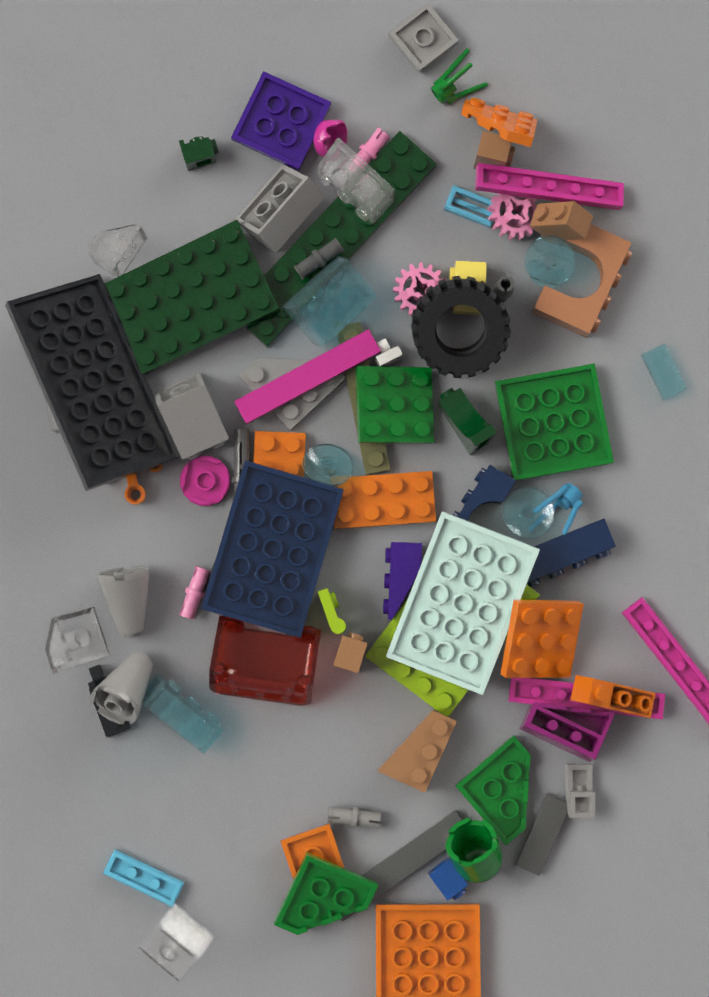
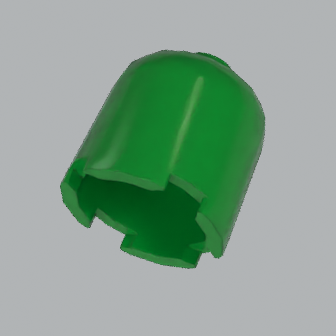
M466 818L457 822L449 829L445 848L456 871L466 881L472 883H483L492 879L499 872L502 865V852L493 826L486 820L471 821L470 818Z

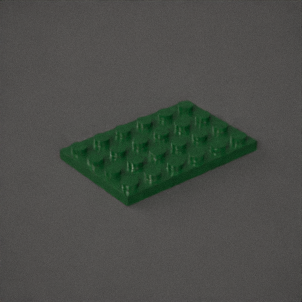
M238 220L230 222L104 283L122 322L140 372L145 375L280 311Z

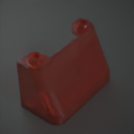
M219 615L209 668L210 690L227 696L297 706L309 705L312 701L321 630L312 626H304L301 638L288 634L246 629L243 621Z

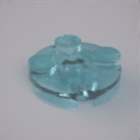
M557 236L538 237L527 249L524 260L525 269L530 275L531 280L542 287L548 286L552 288L564 281L566 282L572 276L575 269L573 247L567 241ZM553 256L557 264H552L550 268L546 267V262L543 259Z

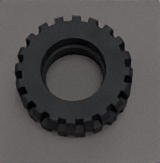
M452 276V280L446 281L445 278L439 280L438 285L435 287L431 285L426 289V294L423 297H419L416 302L417 307L413 309L411 330L418 354L432 370L436 368L439 374L447 376L449 373L453 374V378H461L462 375L468 374L470 378L476 376L475 372L482 370L483 373L490 369L489 365L492 362L497 364L501 359L500 353L505 352L508 347L507 339L510 338L511 329L509 327L510 318L504 303L497 292L492 290L488 284L483 281L478 282L473 277L467 276V279H461L460 276ZM453 306H472L481 313L484 319L485 327L480 339L466 348L458 349L444 345L437 335L436 327L439 317Z

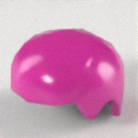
M324 120L317 126L313 143L316 152L325 159H331L340 154L337 148L347 143V127L342 120Z

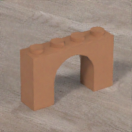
M590 224L585 239L565 240L563 246L590 258L596 264L600 273L599 288L588 297L573 298L548 286H544L532 313L585 338L588 337L590 332L595 333L601 322V319L597 318L601 309L606 310L612 298L608 296L611 287H617L622 274L618 273L622 264L627 265L632 255V252L629 251L631 242Z

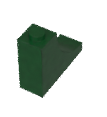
M450 388L440 395L441 400L438 401V406L469 455L492 442L497 434L492 424L487 423L480 416L461 388L455 391L453 388Z

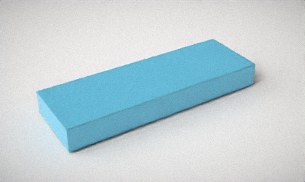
M114 849L103 872L104 875L171 907L174 906L185 883Z

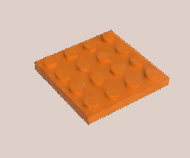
M376 904V997H481L480 904Z

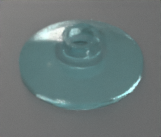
M319 444L313 446L305 453L303 469L311 480L323 485L338 486L345 483L351 477L353 461L350 455L341 447L332 444Z
M532 487L521 488L513 492L507 498L503 508V518L508 529L522 538H535L544 534L550 528L554 519L553 504H549L537 514L533 510L549 497L543 491ZM525 509L532 511L531 518L524 517L523 511Z

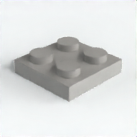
M428 2L388 33L391 40L419 74L459 42Z

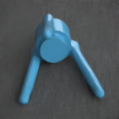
M571 483L563 484L556 493L533 510L537 514L556 500L529 528L528 532L533 533L560 506L565 510L572 508L562 531V534L566 535L578 509L583 505V502L580 500L583 496L581 491Z

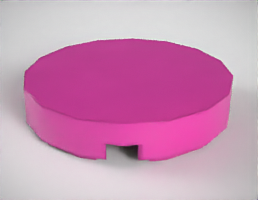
M199 456L184 466L180 475V487L191 503L199 506H213L220 503L227 496L231 487V476L227 467L219 459L212 456Z

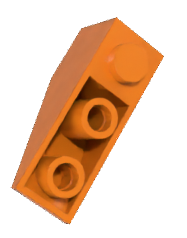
M576 675L570 700L651 718L656 693Z

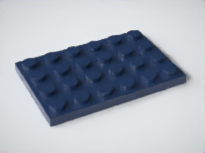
M245 460L201 609L301 638L344 489Z

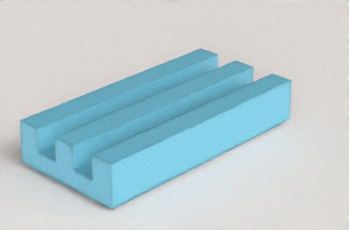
M453 185L444 210L490 228L493 221H488L486 218L451 205V203L489 217L493 213L454 196L458 194L488 207L493 204L490 199Z

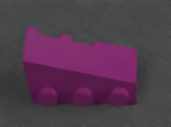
M534 702L529 706L519 729L583 760L591 762L596 759L616 712Z

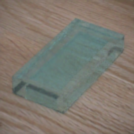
M666 344L641 355L662 400L687 389Z

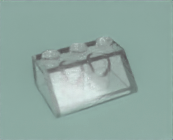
M338 137L318 165V173L320 174L318 177L327 187L332 185L338 191L337 195L344 203L348 204L350 202L357 208L355 212L364 221L369 219L374 223L394 203L395 189Z

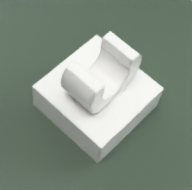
M386 338L377 342L381 350L380 355L375 358L378 366L386 367L402 359L403 353L399 346L391 349Z

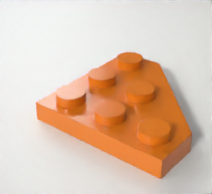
M478 98L466 99L461 115L466 118L476 117L477 124L489 131H494V128L497 129L500 134L499 137L506 141L528 147L532 145L538 119L533 118V115L528 112L520 111L517 114L510 112L509 108L503 105H495V107L485 105V101Z

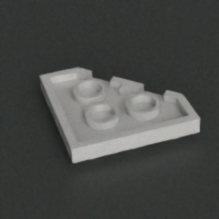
M256 358L239 374V377L254 391L311 359ZM340 374L272 412L291 431L338 388L346 378Z

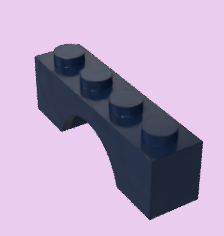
M489 465L487 470L482 467L474 479L478 482L474 491L468 489L461 500L465 504L460 513L455 510L453 515L469 521L470 515L479 506L488 503L502 504L516 480L492 465Z

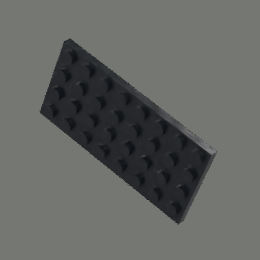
M100 274L6 302V309L86 491L170 462L181 456L157 406L146 376L141 374L125 329Z

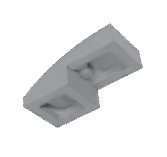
M565 764V791L569 818H595L596 792L592 791V764Z

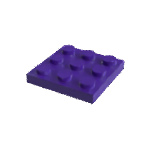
M263 71L231 136V140L300 171L313 144L315 130L324 121L331 107V102Z

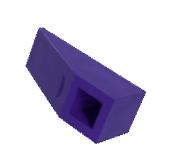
M391 542V548H386L385 563H390V573H385L384 588L389 589V599L383 600V614H388V620L393 619L417 577L421 567L422 543Z

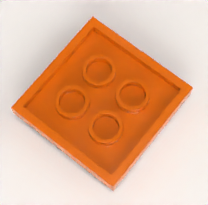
M513 600L500 675L505 678H570L584 604L579 601Z

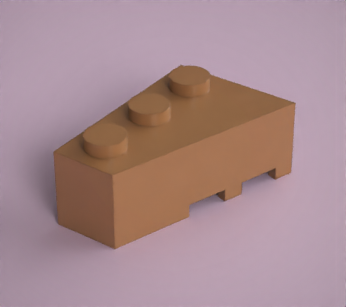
M431 710L386 761L382 763L377 771L425 793L457 721Z

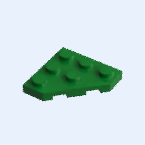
M514 735L455 785L479 815L493 826L496 835L506 846L526 829L531 755Z
M306 852L274 920V925L300 935L308 932V929L340 920L345 915L356 911L357 913L368 909L378 888V883Z

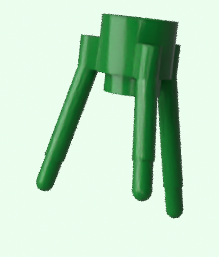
M468 48L459 55L439 79L433 82L434 85L430 88L441 104L447 101L450 105L455 100L488 86V83L484 82L454 94L457 90L454 82L464 75L473 64L468 63L450 79L447 77L470 52Z

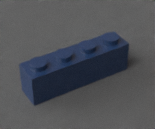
M603 518L568 532L566 535H561L534 546L539 548L540 551L527 585L531 587L541 583L539 578L547 574L550 579L564 573L563 568L572 565L573 569L586 565L588 564L586 559L596 555L597 560L610 555V549L616 547L605 519Z

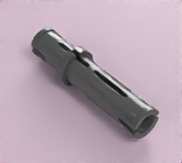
M248 429L234 430V477H232L234 496L245 460L249 461L250 430ZM241 445H242V465H241Z

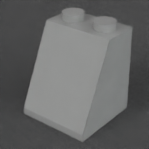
M200 373L154 393L157 406L182 460L187 457L188 459L196 458L202 454L203 450L210 447L212 449L221 447L229 439Z

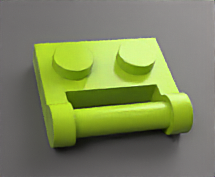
M328 588L318 591L332 632L338 635L344 633L346 624L344 620L337 617L335 611L336 608H339L335 593H329Z

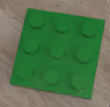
M356 367L358 443H434L432 369L430 367Z

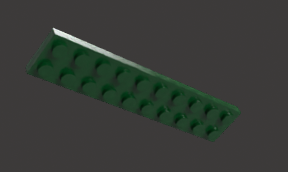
M399 131L377 154V158L372 160L362 170L360 175L347 186L264 275L280 311L245 328L268 348L433 171L437 163ZM336 238L344 252L328 261L326 267L323 269L322 267L318 268L302 280L293 266L312 255L311 252L316 249L318 251Z

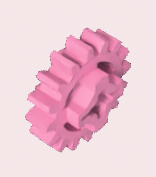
M498 193V196L494 195L490 200L493 204L487 208V211L493 213L488 217V221L495 222L492 230L499 228L501 230L499 236L502 237L506 233L508 234L509 241L515 235L519 241L524 238V234L530 237L534 230L530 227L537 207L535 204L537 199ZM500 205H502L501 209L503 210L502 216H500Z
M422 262L419 263L416 269L410 264L409 272L404 269L401 270L400 274L403 278H395V283L399 286L393 287V293L399 295L394 298L395 303L402 302L400 310L409 309L408 316L410 317L412 316L413 309L417 307L411 304L410 301L417 302L419 297L422 296L419 292L415 293L417 284L421 289H427L431 285L435 287L439 284L438 281L442 280L439 279L441 271L432 272L433 265L431 264L427 269L423 268ZM421 275H425L431 278V280L424 279ZM410 278V288H407L405 291H403V287L406 281Z

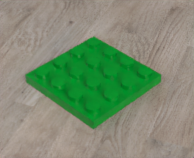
M595 363L494 382L513 479L519 481L614 463Z

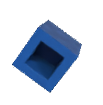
M449 857L428 872V875L447 901L451 898L457 900L466 893L465 887L468 886V883L456 871Z

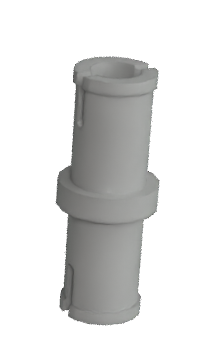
M329 806L327 823L350 825V828L363 826L379 829L381 812L361 811L357 807L343 809Z

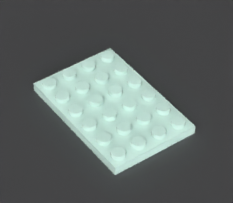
M442 511L386 657L483 695L508 632L513 600L521 599L540 549Z

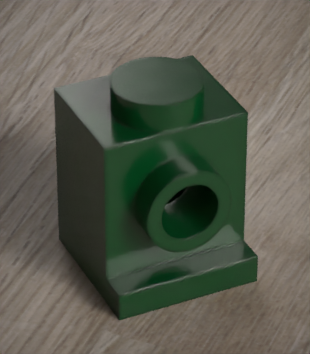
M198 136L189 140L190 143L186 144L184 140H179L188 171L216 163L215 154H218L219 151L215 138L210 140L209 137Z

